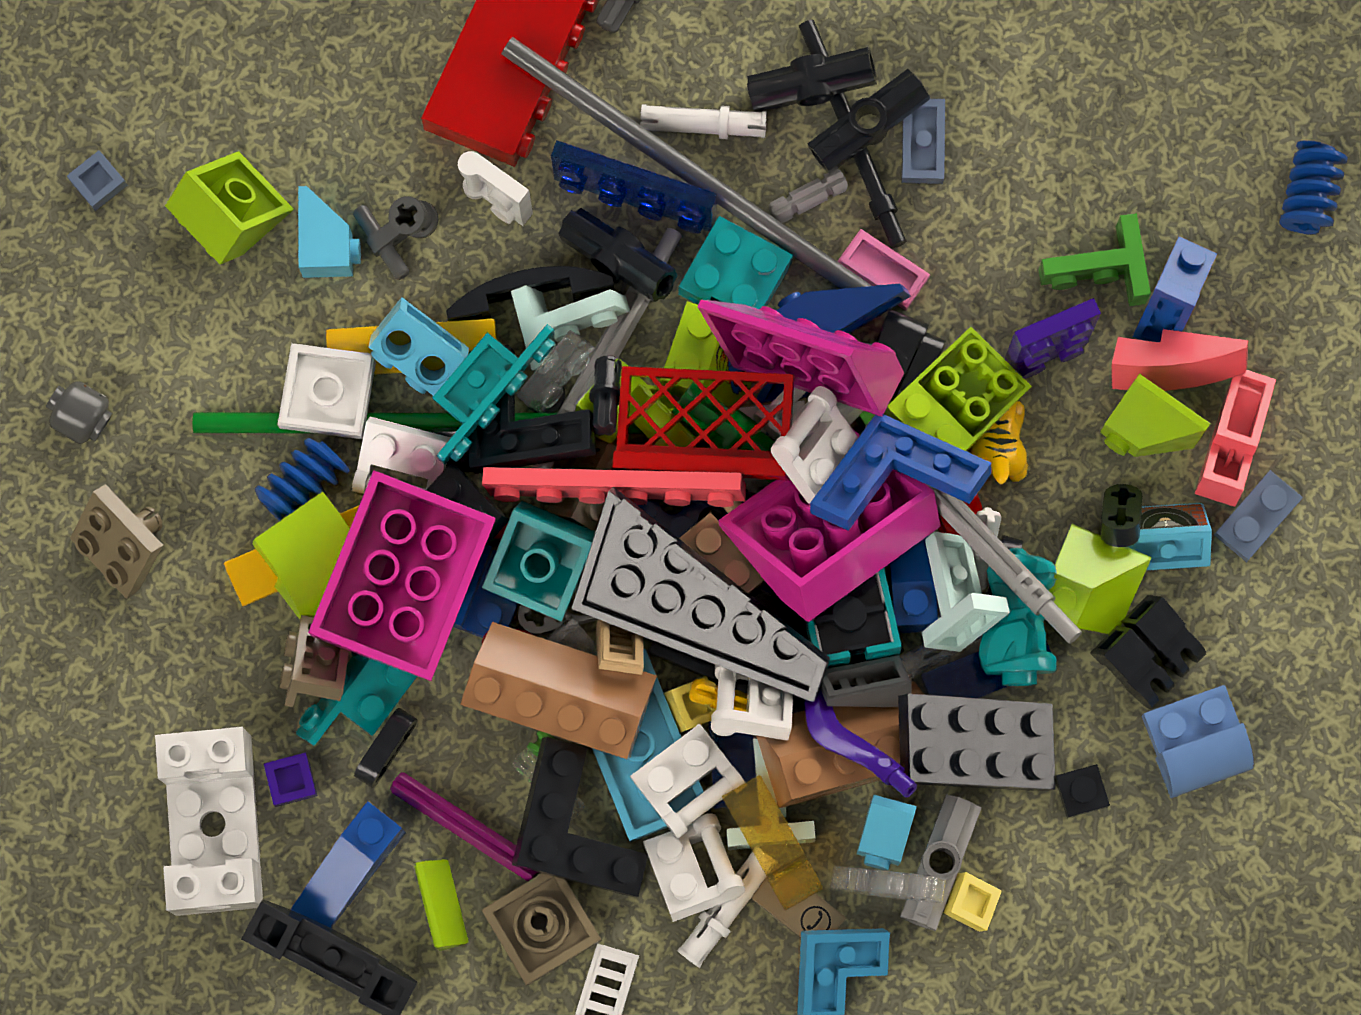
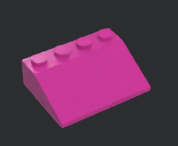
M702 299L697 306L734 368L746 372L794 374V388L812 393L816 387L822 386L832 391L837 402L881 417L904 375L896 353L884 344L874 342L872 345L857 341L855 337L844 331L836 330L834 333L820 329L815 323L807 319L799 318L797 321L783 317L776 310L765 306L757 309L744 304Z
M894 469L849 531L811 514L810 504L806 502L791 480L773 481L718 520L721 529L779 599L807 622L941 527L934 490L926 484Z
M373 470L308 633L312 637L432 681L496 518Z

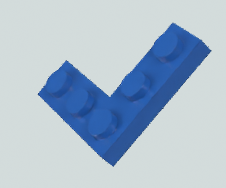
M883 414L882 417L875 415L812 499L810 511L811 514L849 531L893 469L970 504L991 475V462Z

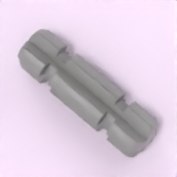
M836 169L830 175L826 173L823 180L820 181L817 178L789 192L787 198L781 196L770 202V213L772 217L784 223L792 219L794 213L797 212L800 215L827 201L829 195L832 194L835 197L845 192L848 186L846 178L839 169Z

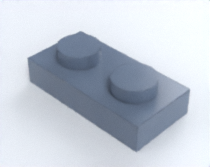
M930 99L902 120L901 183L943 184L945 99Z
M1270 470L1216 531L1214 536L1247 563L1303 497Z

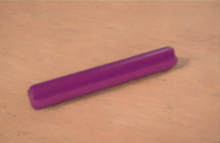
M401 772L391 784L390 790L394 795L527 882L535 878L539 873L513 866L515 844L406 773Z

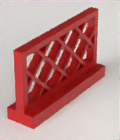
M622 366L617 447L613 453V468L615 470L741 473L743 478L790 481V478L776 461L771 451H762L751 438L770 421L780 431L781 436H785L791 429L795 375ZM632 377H648L660 390L640 406L631 396ZM657 378H669L671 380L663 386ZM681 379H690L703 392L683 409L668 391ZM699 380H712L714 382L706 388ZM724 381H733L746 394L726 411L711 393ZM742 382H754L757 384L748 390ZM767 383L784 384L783 401L769 413L754 395ZM665 395L679 410V413L660 429L646 411ZM708 397L722 415L703 431L688 413ZM751 399L766 417L746 433L731 415ZM631 402L637 410L629 417ZM781 411L782 426L774 419ZM642 415L657 433L644 445L627 444L628 427ZM685 417L700 435L687 447H678L667 437L666 433ZM728 419L743 437L730 449H719L708 436ZM662 438L669 446L654 444ZM705 440L711 448H698L697 446ZM747 442H748V443L753 447V449H754V450H739V449H740L745 443H747Z

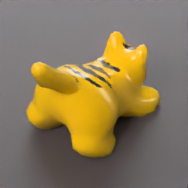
M1019 401L970 449L971 454L991 462V474L999 484H1004L1008 477L1012 482H1019L1027 475V452L1020 440L1025 407Z

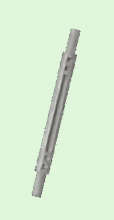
M667 228L653 255L667 264L682 235L675 229ZM629 286L625 296L630 312L617 316L618 321L606 327L558 414L575 411L578 401L594 385V364L597 358L607 355L614 356L616 359L619 357L651 299H648ZM554 462L536 464L532 468L551 469Z
M927 485L935 492L938 513L1036 616L1041 614L1069 644L1073 643L1082 634V631L1054 603L1055 597L1045 588L962 500Z

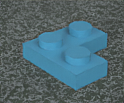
M884 928L801 931L797 1015H845L847 977L888 975L890 932Z

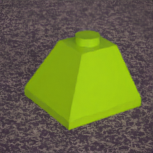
M1139 374L1104 424L1100 433L1106 437L1104 440L1105 444L1114 452L1125 456L1128 452L1134 457L1194 449L1210 426V423Z
M1072 523L1054 563L1057 574L1054 575L1056 579L1055 584L1048 591L1055 597L1054 603L1079 629L1109 634L1116 626H1122L1123 623L1121 621L1127 615L1151 557L1129 547L1110 546L1101 539V535Z

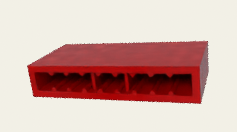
M476 0L421 117L424 130L513 167L516 166L520 156L526 159L535 141V135L531 134L537 120L541 122L545 120L550 110L552 99L548 97L551 89L501 55L509 40L514 37L566 73L569 62L564 61L570 47L578 48L585 32V26L581 25V22L587 11L591 13L595 11L599 0Z

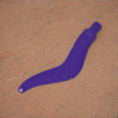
M821 689L814 702L805 699L808 731L817 743L827 750L863 765L886 785H892L905 798L915 792L917 784L904 773L905 769L899 763L839 723L833 707L827 706Z

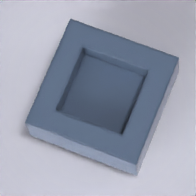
M100 150L67 175L69 181L94 211L128 186Z

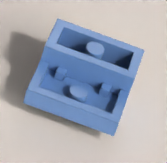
M1225 685L1154 709L1142 715L1157 755L1155 758L1170 798L1253 769L1254 761L1250 741L1244 723H1239Z

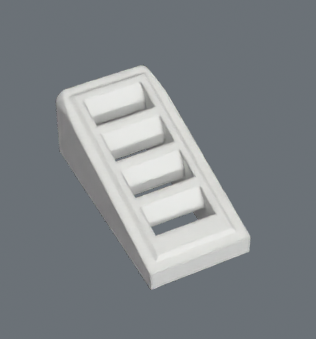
M597 943L575 1015H586L587 1009L607 1015H622L639 955ZM602 958L627 965L625 974L600 967ZM597 975L622 982L620 990L596 984ZM592 992L617 999L615 1006L612 1007L591 1001Z

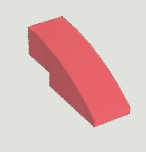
M1163 329L1160 342L1118 337L1112 360V389L1128 390L1139 374L1164 391L1199 387L1244 374L1247 370L1248 340Z
M1246 370L1244 374L1231 378L1194 494L1236 507L1244 491L1252 458L1258 447L1276 379Z

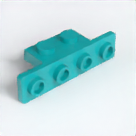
M547 324L519 358L487 332L436 392L432 399L462 424L436 455L440 462L445 465L450 458L457 462L473 443L468 437L479 425L485 429L499 413L500 409L496 406L497 402L506 392L513 396L526 381L528 376L523 372L533 360L541 363L555 346V343L550 340L554 336V329Z
M352 652L351 655L353 657L347 663L344 691L341 700L321 698L317 704L311 705L301 716L299 721L300 727L297 729L296 735L314 746L341 712L353 723L373 736L417 676Z

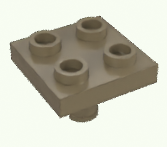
M105 484L93 491L70 539L75 544L77 550L103 573L106 581L112 587L117 588L128 599L141 588L163 547V544L153 535V533H157L162 529V520L158 513L147 520V517L155 511L151 507H144L139 513L134 515Z
M541 873L482 909L484 916L526 986L602 941L567 881L562 878Z

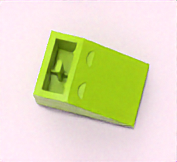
M970 327L888 404L884 415L964 451H968L1032 386Z

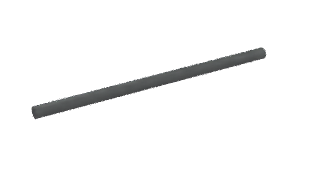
M514 37L504 47L501 55L771 242L791 253L793 257L839 289L872 286Z

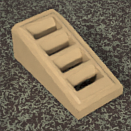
M598 619L596 647L599 669L642 675L644 669L643 636Z

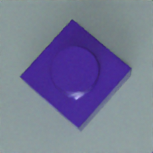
M306 752L264 763L275 807L318 796Z

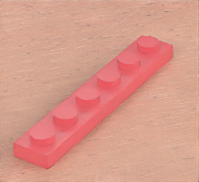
M483 467L482 485L490 496H494V499L502 502H517L520 500V496L536 497L538 501L545 503H559L562 501V497L579 498L580 502L587 504H601L605 502L608 491L612 487H615L636 505L647 504L648 499L664 500L666 504L673 506L690 505L691 500L708 501L707 503L711 506L730 507L734 505V501L745 502L746 483L741 473Z

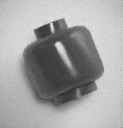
M81 381L71 383L67 389L59 385L46 405L48 409L52 410L49 417L50 427L78 444H83L89 439L95 442L113 414L108 411V398Z

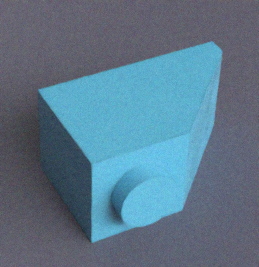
M298 186V262L302 277L353 276V264L361 263L360 239H353L349 225L307 186Z
M873 795L856 853L865 857L863 864L881 870H889L890 864L897 866L900 864L917 806Z

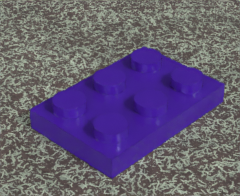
M1092 298L1015 331L1005 360L1026 379L1045 370L1044 363L1059 357L1061 362H1067L1083 354V346H1086L1089 342L1090 336L1101 315L1095 299Z

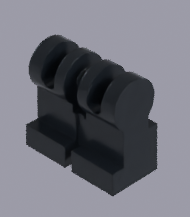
M1147 595L1121 621L1125 627L1116 626L1090 654L1101 665H1105L1124 685L1126 690L1143 706L1152 709L1160 700L1150 686L1151 681L1167 693L1175 686L1166 670L1152 660L1155 656L1154 652L1163 661L1164 667L1183 678L1189 672V667L1181 658V651L1196 663L1206 655V651L1197 638L1187 630L1186 624L1163 597Z

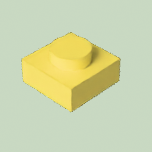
M693 681L664 693L680 733L692 729L698 724L702 725L711 721V716L716 711V709L711 708L707 704L702 705L691 701L689 692Z
M967 872L958 873L943 913L979 932L987 931L1002 891Z

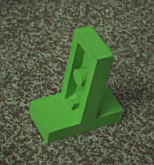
M1137 213L1120 215L1115 226L1119 249L1042 259L1038 269L1041 285L1052 284V289L1064 290L1075 287L1078 280L1093 278L1095 284H1107L1117 281L1119 279L1118 275L1124 274L1129 306L1146 304L1151 292Z

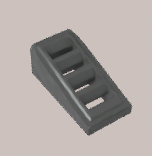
M896 655L829 668L826 670L820 689L827 706L898 707V696L912 694V683L900 656ZM832 685H841L842 689L834 690Z

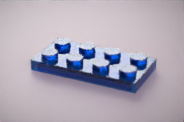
M556 140L551 160L554 180L559 181V186L562 189L574 194H582L583 190L598 194V199L601 202L613 207H622L623 203L637 207L638 213L648 219L660 221L662 216L676 220L678 221V227L690 233L700 234L702 229L710 232L717 218V193Z

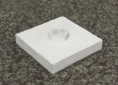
M291 343L278 427L280 429L363 439L376 360L372 354Z

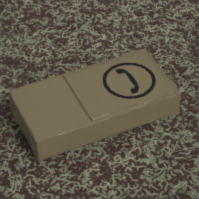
M779 864L774 867L751 898L799 938H801V931L838 930L846 919L844 915Z

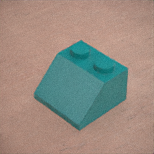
M521 501L512 511L482 588L562 622L579 586L595 531Z

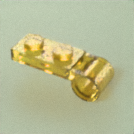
M760 775L722 796L723 801L785 911L824 889Z

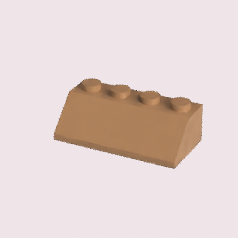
M492 622L474 661L460 705L624 759H630L657 675L643 671L642 675L599 669L598 656Z
M914 681L911 682L912 694L925 695ZM832 706L837 720L843 727L874 745L900 764L898 707ZM805 711L792 714V727L788 741L756 735L776 797L778 809L881 781L863 765L827 750L817 743L808 731Z

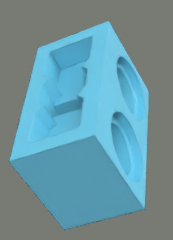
M402 297L371 334L369 348L373 350L371 354L376 361L389 369L394 366L406 375L405 380L412 388L422 394L428 391L433 396L468 356L469 347ZM393 331H404L410 336L411 341L405 345H396L389 340L388 335ZM436 356L442 359L445 365L443 368L433 371L427 369L422 361L426 357Z

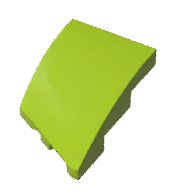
M323 491L256 537L252 543L278 577L275 588L299 619L301 615L315 617L350 530L347 523Z

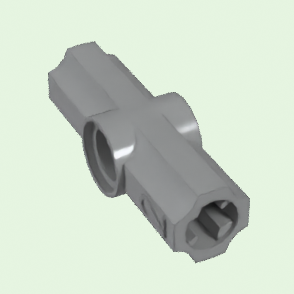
M945 795L900 918L920 927L936 931L955 878L961 868L965 851L982 807L960 797ZM938 851L948 854L953 863L951 871L945 874L933 871L929 863L930 855Z

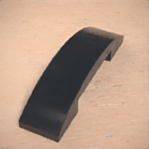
M547 266L524 269L494 278L476 287L458 299L446 310L448 321L491 319L488 304L513 299L511 291L523 286L531 287L542 293L570 287L573 302H577L609 289L614 291L612 276L586 268Z
M263 899L241 940L279 960L285 957L360 997L359 1003L382 1015H401L418 983L397 966L349 937L300 913Z

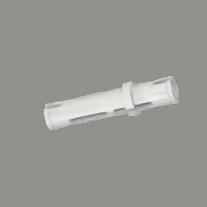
M642 104V122L640 125L648 131L718 134L719 139H728V135L765 138L767 111L730 110V106H721V109L717 110L647 106V104Z
M755 846L752 853L735 874L741 877L745 886V892L736 899L710 908L707 913L702 911L698 916L701 921L677 951L700 968L722 936L726 938L731 932L728 929L778 862Z

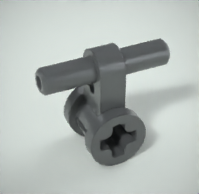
M404 196L394 201L389 209V222L383 227L379 225L366 205L359 206L353 212V216L368 237L366 243L376 257L381 256L397 280L405 278L410 270L394 246L398 245L408 236L415 238L430 236L436 230L439 220L437 210L432 204L409 196ZM413 210L418 211L414 216L412 215ZM413 219L416 222L414 225L409 224Z

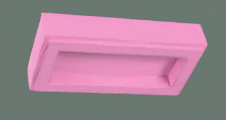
M862 229L859 230L837 261L872 286L899 283L903 285L911 295V297L898 304L904 310L908 309L930 277L929 273Z

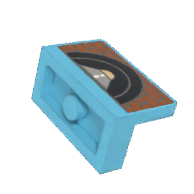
M1188 503L1142 506L1140 538L1138 542L1128 547L1151 557L1147 570L1210 566L1212 529L1204 504Z

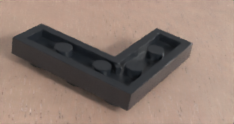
M503 345L515 355V351L509 345ZM507 392L497 402L496 406L500 411L485 429L478 425L469 436V440L473 442L469 447V468L475 474L483 473V467L517 468L596 455V438L592 424L593 413L590 409L515 421V394L510 396Z
M543 737L512 865L614 893L639 897L648 854L568 833L588 748L550 737Z

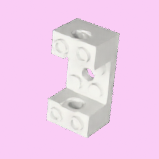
M243 727L155 735L158 779L166 784L171 851V866H163L166 911L176 916L258 908L263 899L251 735ZM212 812L222 814L225 819L223 832L215 837L206 836L201 828L203 818Z

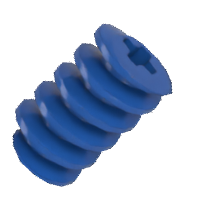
M1304 140L1298 141L1296 144L1299 151L1294 154L1293 163L1295 167L1291 169L1289 175L1292 182L1287 185L1286 194L1288 198L1284 200L1282 207L1285 213L1281 215L1279 224L1290 231L1313 235L1319 233L1320 227L1333 226L1334 219L1323 213L1324 211H1335L1338 204L1328 199L1327 196L1339 195L1341 188L1330 181L1343 179L1344 172L1334 167V165L1346 164L1348 157L1330 145Z
M306 438L304 445L308 454L298 450H294L291 453L296 466L281 462L279 467L283 478L274 474L267 476L271 490L260 485L254 488L259 501L278 521H281L297 510L298 504L304 505L311 500L309 496L311 492L317 495L322 491L325 493L321 484L323 480L336 486L338 480L334 474L335 469L347 474L350 472L347 465L323 441L319 443Z

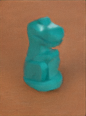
M1022 548L1009 549L1047 590L1054 586L1056 581L1054 575L1057 574V570L1053 562L1043 557L1029 555ZM988 566L987 578L992 595L1006 597L1010 613L982 635L979 648L981 666L988 675H1002L1003 686L1037 685V674H1050L1057 671V658L1046 650V631L1043 623L1045 618L1041 614L1036 616L995 571Z

